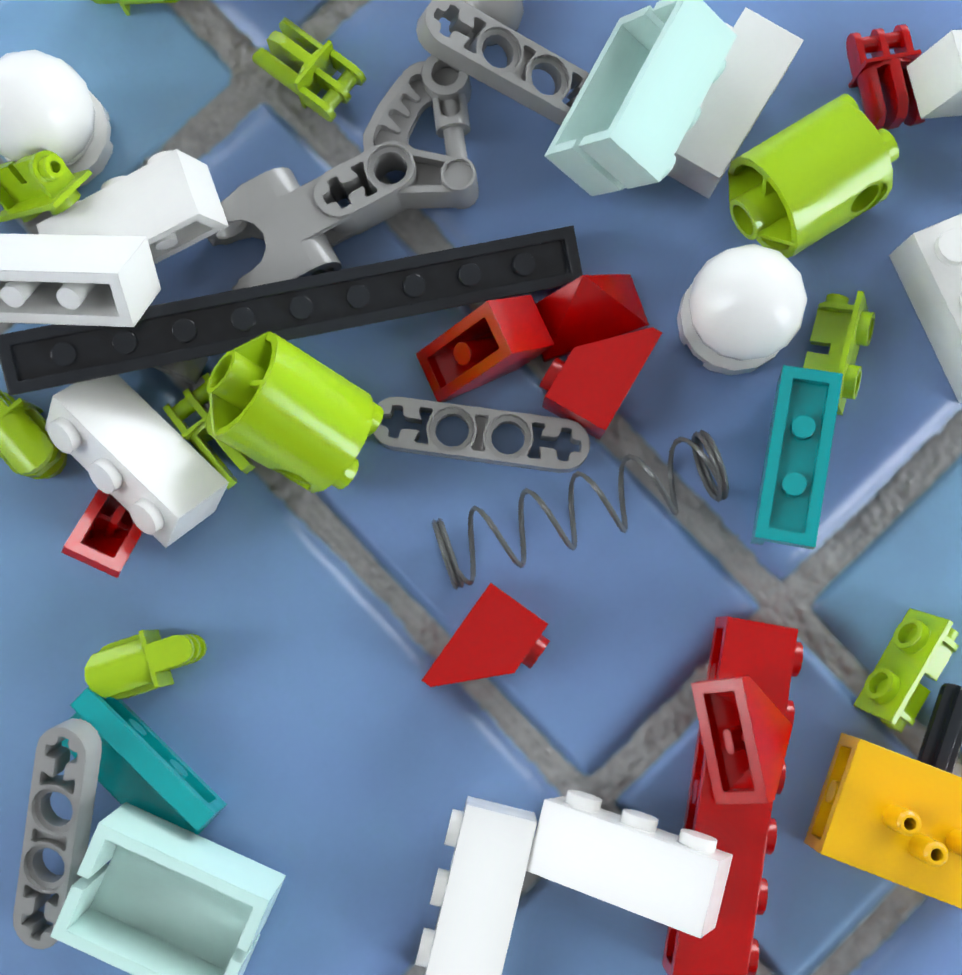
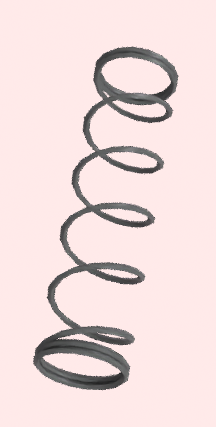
M702 429L699 432L693 433L692 440L684 437H678L674 440L668 458V479L671 499L655 473L642 459L632 454L624 456L619 467L618 476L622 522L598 485L587 474L579 471L575 472L571 477L568 492L572 543L545 502L534 491L525 488L520 494L518 504L521 562L514 555L491 518L483 509L474 505L470 509L468 516L470 580L459 570L443 519L438 518L437 521L433 519V530L453 588L456 590L458 587L463 588L464 583L472 585L475 580L476 560L473 531L475 511L484 518L512 562L516 566L524 568L527 559L524 528V498L526 494H530L538 502L565 545L569 549L575 550L577 547V532L574 512V482L579 476L583 477L591 485L621 532L626 533L628 523L623 477L625 464L630 459L639 463L648 473L672 514L677 516L679 510L674 485L673 458L675 447L681 442L687 443L692 447L699 476L710 497L717 502L727 499L729 493L728 477L721 454L710 434ZM703 445H704V448H705V450H706V452H707L709 458L707 457V455H706V454L704 453V451H703ZM711 473H712V475L714 476V478H715V480H716V482H717V486H716V484H715V482H714V480H713V478H712V476H711Z

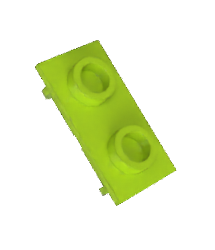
M48 150L25 156L17 162L9 161L0 164V204L4 208L0 212V223L20 218L23 222H28L45 211H50L52 215L64 212L79 200L81 194L77 191V188L93 173L87 169L72 174L63 159Z
M864 291L857 292L854 305L848 304V297L835 293L827 294L825 302L818 304L810 343L812 345L830 347L828 354L807 351L803 368L843 373L837 415H843L846 399L855 400L862 377V366L855 365L860 345L869 346L873 335L875 313L868 312Z
M909 608L902 622L895 629L891 641L873 672L867 677L864 687L853 706L880 718V722L899 733L903 732L906 725L913 727L917 714L931 692L919 683L925 675L927 678L937 681L951 655L959 647L954 642L959 633L951 628L953 622Z

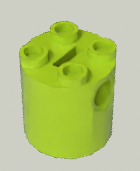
M842 94L731 161L728 170L729 208L736 227L747 239H756L763 247L779 251L786 258L792 257L887 198L893 185V168L891 163L899 157L898 144L889 131L876 129L866 115L860 111L853 97L849 94Z
M269 331L228 351L214 367L207 383L210 402L206 420L207 433L263 466L282 474L311 493L324 491L331 485L341 490L350 484L359 467V461L356 459L357 455L365 444L367 437L377 430L383 419V408L373 402L369 393L282 337Z

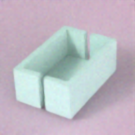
M661 0L656 3L654 9L649 5L621 17L544 156L591 196L659 183L673 168L676 161L674 154L685 133L699 119L701 114L700 105L711 84L723 73L726 67L725 58L737 35L703 0Z
M125 802L98 823L77 872L82 877L71 886L50 937L132 975H243L260 937L259 933L267 921L286 875Z

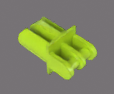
M284 17L279 23L282 33L275 30L266 39L270 52L260 47L253 54L252 61L298 95L304 109L308 106L325 120L333 122L337 116L334 110L341 102L347 104L351 100L349 92L355 85L362 86L366 81V76L355 64L334 50L330 40L322 45ZM336 71L341 73L337 80L332 78ZM323 88L327 93L321 99L317 94Z
M207 372L202 376L205 381L194 391H191L189 388L185 389L182 392L185 398L173 407L167 403L162 408L182 433L181 436L191 442L199 454L229 482L227 486L229 490L238 481L209 445V441L215 439L227 456L245 474L252 471L255 465L248 456L207 433L206 420L208 410L204 406L209 401L207 383L210 374ZM197 411L202 419L189 427L184 420Z
M0 390V457L16 474L33 479H50L60 474L67 464V454L60 451L53 444L48 432L45 430L46 420L41 415L44 412L43 409L20 397L15 400L14 397Z
M159 629L138 631L139 634L109 643L102 647L99 652L91 655L84 668L85 681L90 690L99 696L115 699L130 698L161 687L175 684L171 670L201 660L207 650L206 642L201 636L196 634H180L161 639Z

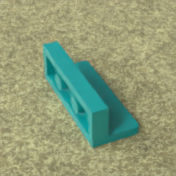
M783 365L776 387L751 544L763 545L766 541L812 550L816 547L843 373Z
M87 687L70 704L76 711L71 718L89 722L98 731L102 741L98 782L121 805L127 802L197 835L227 805L121 699L101 697ZM65 739L62 741V746L67 747L68 749L69 739ZM70 750V754L74 758L78 757L77 752Z

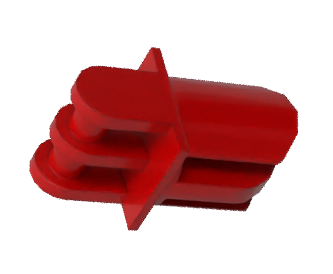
M906 24L897 25L893 32L885 33L882 28L873 29L870 36L861 37L858 32L850 33L846 41V51L853 79L848 85L849 88L858 87L864 114L876 129L884 128L889 130L898 128L902 122L907 126L919 125L925 122V119L920 117L907 71V66L916 60L922 52L921 49L914 50L908 26ZM894 49L895 54L890 55V50ZM871 53L872 58L867 59L866 54Z

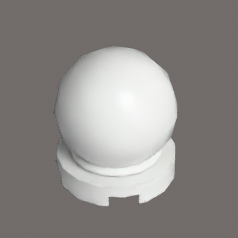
M38 50L6 53L0 58V155L4 156L8 162H17L25 156L43 150L52 151L63 159L72 174L89 169L93 174L80 186L88 184L104 170L113 153V144L110 141L111 126L108 112L89 91L86 82L63 60Z
M757 244L727 249L714 256L704 264L681 299L677 315L681 342L684 346L687 344L692 354L704 362L702 366L710 371L726 375H737L755 371L763 364L772 360L779 350L786 347L801 328L807 303L801 273L781 252Z

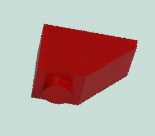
M524 295L486 301L418 351L416 356L437 402H446L518 370L553 347L554 342L532 296Z
M650 327L576 346L572 349L565 362L556 357L539 385L540 388L547 391L542 407L560 418L578 422L585 428L588 434L600 440L663 332Z
M490 583L422 678V681L430 687L512 674L515 673L521 663L531 669L550 642L549 639L542 635L548 623Z

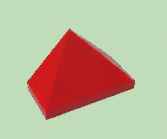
M631 274L582 275L535 303L554 342L553 347L541 354L543 362L568 355L576 346L639 331L649 326Z
M98 489L64 544L61 553L118 578L143 531L136 526L130 512L111 494H106Z
M749 675L691 683L715 805L760 804L774 801L793 725Z

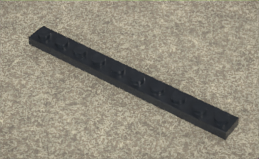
M574 225L148 307L135 327L53 324L1 334L0 363L8 395H18L224 354L268 331L289 341L565 286L583 275Z

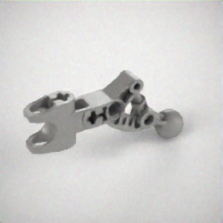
M462 0L514 31L518 30L524 13L523 0ZM470 32L467 36L470 38L464 45V48L467 50L476 38V34ZM485 42L483 43L482 51L484 52L487 46H494L497 44L493 42ZM433 55L428 57L426 61L412 64L401 74L377 106L363 133V153L328 170L320 177L302 186L299 185L292 170L289 168L279 167L271 169L241 184L227 198L220 202L229 227L207 237L212 246L228 245L251 237L264 240L266 245L262 261L250 272L242 276L232 290L341 270L342 264L333 249L335 245L361 234L406 209H466L475 204L479 196L477 174L474 164L467 158L465 135L471 129L467 105L471 99L472 91L470 76ZM430 106L434 112L436 134L438 137L444 138L446 155L414 149L409 145L410 135L419 117ZM397 170L406 173L404 178L397 183L384 184L381 182L383 176L388 172ZM368 184L373 193L370 196H367L364 186ZM347 198L350 204L347 207L341 208L338 202Z

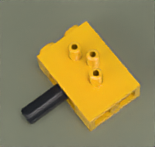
M952 683L941 685L916 760L866 740L841 733L804 840L805 844L822 855L961 909L962 777L954 775L952 772L962 745V686Z

